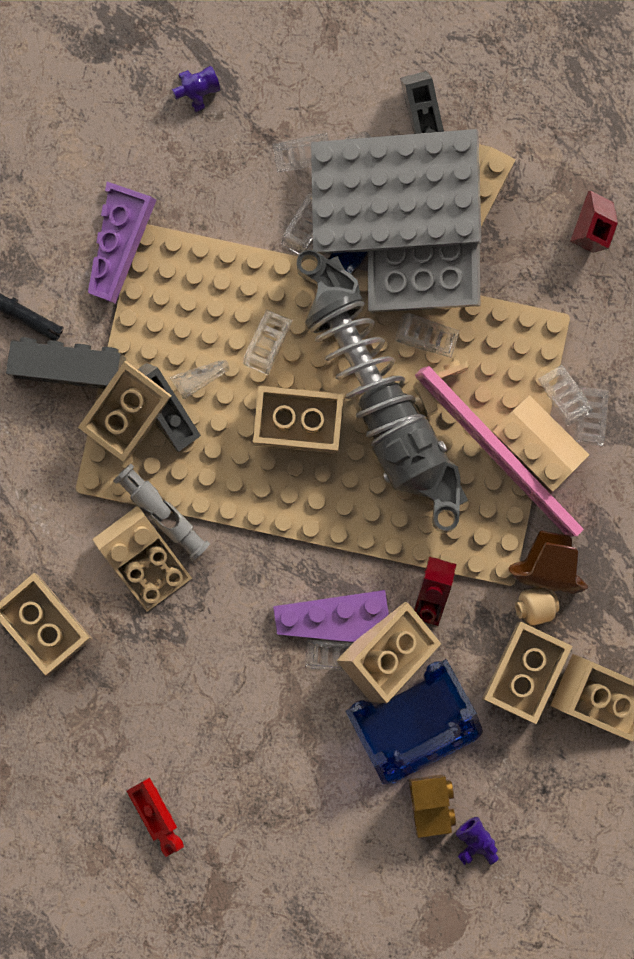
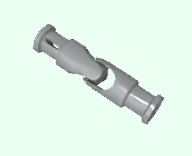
M130 463L113 482L115 484L119 483L131 495L130 499L139 508L150 512L152 521L175 544L179 543L190 554L189 558L194 561L208 548L210 543L203 541L193 531V526L173 505L165 500L162 501L158 490L148 480L144 481L133 470L134 466ZM172 511L175 514L176 523L174 527L168 528L161 521L169 517Z

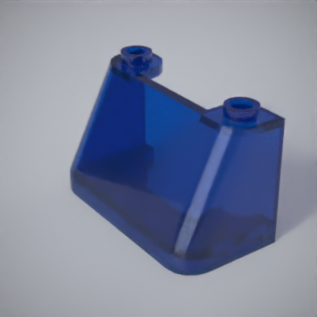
M447 659L428 665L423 675L425 681L392 697L388 703L374 706L372 702L360 700L345 711L383 784H392L474 742L482 735L483 729L478 715Z

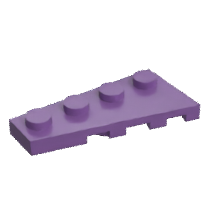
M107 182L105 189L108 192L106 205L103 204L101 213L104 219L102 230L98 232L96 243L99 244L97 257H94L88 293L116 304L156 199Z
M385 590L273 606L277 635L355 642L389 615Z

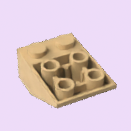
M138 506L93 538L99 551L146 612L192 579Z

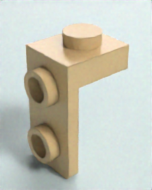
M459 360L443 366L445 371L437 373V375L442 380L467 371L469 365L467 362L460 364ZM419 381L415 382L414 389L417 396H414L416 397L415 405L419 413L424 411L426 417L436 414L438 408L433 396Z

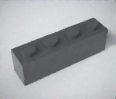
M21 337L20 342H10L6 374L14 379L105 389L121 365L126 361V357L118 353L119 349L112 347H102V351L91 350V346L86 344H75L74 348L64 347V343L49 340L47 345L37 344L36 339Z

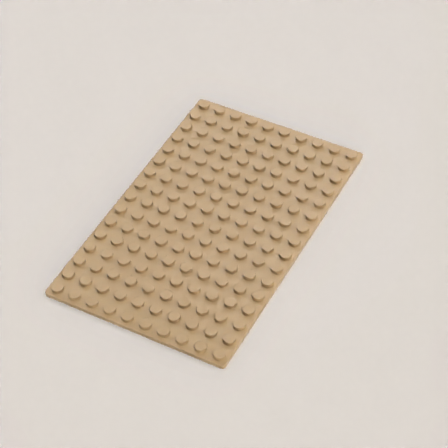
M149 224L146 225L119 294L108 347L119 349L118 353L126 357V361L136 369H139L146 363L158 367L201 436L178 452L154 422L134 453L123 462L87 435L76 484V491L78 493L137 506L130 499L131 495L119 483L115 484L113 482L131 463L134 466L133 470L144 481L148 480L158 490L162 501L169 502L186 517L426 568L430 556L457 564L455 575L506 586L515 584L516 579L510 574L509 567L516 562H520L532 500L435 398L438 411L436 414L426 417V419H428L438 440L443 441L446 445L447 450L445 453L449 460L458 466L460 486L468 499L467 502L460 505L457 526L448 533L437 531L432 523L434 507L432 500L424 496L394 490L391 483L385 480L383 476L385 471L372 449L373 437L366 436L369 429L363 417H356V414L361 411L358 405L360 397L365 392L350 399L345 398L347 393L361 386L355 373L340 380L335 379L337 374L351 367L344 354L330 361L325 360L327 355L341 348L334 334L320 342L315 341L318 335L331 328L319 333L310 332V329L305 324L317 294L318 286L303 279L298 274V256ZM307 259L301 266L306 271H312L316 269L317 263L312 259ZM343 266L344 270L358 281L360 295L363 298V302H365L362 311L352 321L362 318H370L375 321L372 330L362 340L373 337H380L385 340L383 348L372 359L387 356L395 359L393 367L383 376V379L391 376H403L406 378L401 387L403 393L417 396L414 383L418 380L415 378V374L421 368L430 366L437 374L445 371L443 366L459 360L460 364L468 363V370L443 381L491 432L529 395L550 415L570 321L568 314L481 295V306L371 313L368 311V271ZM369 323L356 325L358 333H362L369 326ZM379 342L365 345L369 353L379 345ZM390 362L376 364L379 372ZM258 386L344 394L338 454L254 446L253 435ZM98 388L95 402L105 389ZM414 402L413 405H414V407H415L417 413L426 416L425 413H424V411H422V412L419 413V411H418V409H417V407H416V405H415V402ZM441 512L438 515V522L445 527L451 526L453 524V516L448 512Z

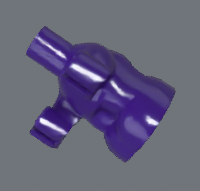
M211 66L195 74H191L188 70L179 73L178 76L181 79L182 85L172 89L176 100L184 96L189 97L193 101L191 105L194 107L195 112L205 109L203 103L204 95L221 91L218 78Z
M479 817L467 820L458 828L456 836L468 845L458 855L464 865L471 863L473 860L472 856L475 854L483 855L490 865L498 861L499 857L496 854L498 849L495 846V840L485 830Z

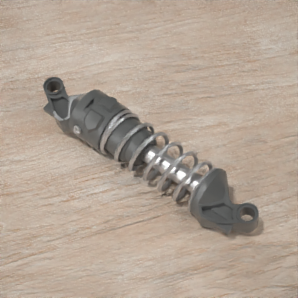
M314 250L303 251L297 258L298 274L303 279L318 286L317 294L305 324L310 329V332L319 333L331 328L318 335L315 341L320 342L334 334L341 348L327 355L325 360L330 361L342 354L346 356L351 367L337 374L335 379L340 380L355 373L361 386L347 393L345 398L350 399L365 392L360 397L358 405L361 411L356 414V417H363L369 429L366 436L373 437L374 439L371 446H373L372 449L385 471L383 474L385 480L391 483L394 490L424 496L432 500L434 503L432 517L434 528L441 533L451 532L459 522L460 505L468 501L460 486L458 466L447 457L445 453L447 450L446 445L443 441L438 440L426 416L417 413L413 405L416 397L403 393L401 387L406 378L403 376H391L383 379V376L393 367L395 359L390 356L372 359L383 348L385 340L380 337L362 340L372 330L375 323L373 319L362 318L352 321L362 311L365 303L360 295L358 281L344 270L337 256L328 260ZM307 259H312L317 263L316 269L312 271L304 270L301 265ZM369 323V326L359 334L355 326ZM379 342V345L369 353L365 345ZM390 362L379 372L376 364ZM441 512H448L453 516V524L451 526L445 527L438 522V515Z

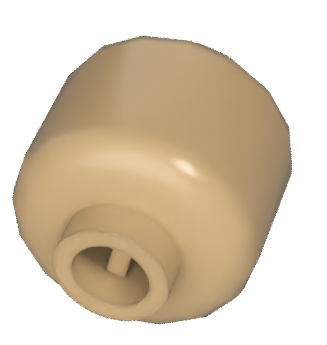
M540 587L523 590L519 594L518 602L515 603L516 614L519 619L523 618L530 626L550 622L555 618L556 612L559 611L558 597L553 590L550 591Z

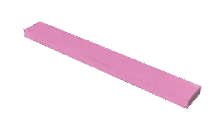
M430 366L421 368L415 374V378L564 535L578 536L584 530Z

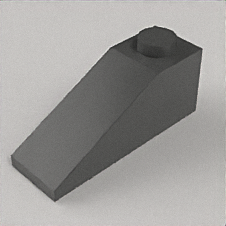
M424 71L401 77L400 81L414 134L444 132L433 79L429 73Z
M146 363L138 370L172 395L156 419L155 424L176 451L180 452L201 435L159 368Z

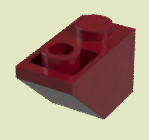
M588 191L570 242L592 253L609 249L618 225L614 202L593 191Z
M429 556L414 611L423 622L439 626L452 587L457 564Z

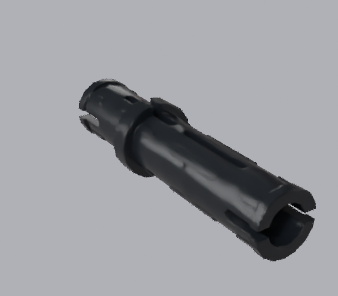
M0 293V312L3 313V317L7 319L12 318L50 340L58 341L60 338L58 334H62L63 326L19 304L18 299L14 297L10 299Z

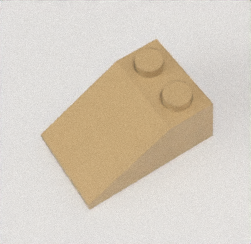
M124 361L78 428L124 462L137 449L172 395L130 363Z
M404 602L358 638L339 657L337 662L370 702L388 703L441 643L408 602Z
M572 654L550 706L634 742V680Z

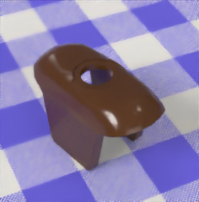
M543 530L539 531L527 558L509 567L510 574L518 582L525 585L571 594L588 589V585L583 579L576 575L578 550L572 547V538L568 535Z

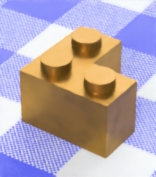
M444 775L409 779L417 837L452 833L451 826H456L454 808L449 809L448 807L450 806L449 799H454L452 781L446 780Z

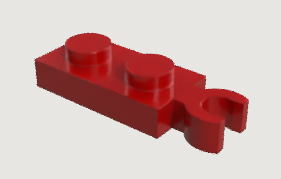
M148 778L128 789L126 792L153 841L159 839L161 842L162 853L167 857L184 848L181 838L173 832L177 826L172 815L166 808L152 780Z

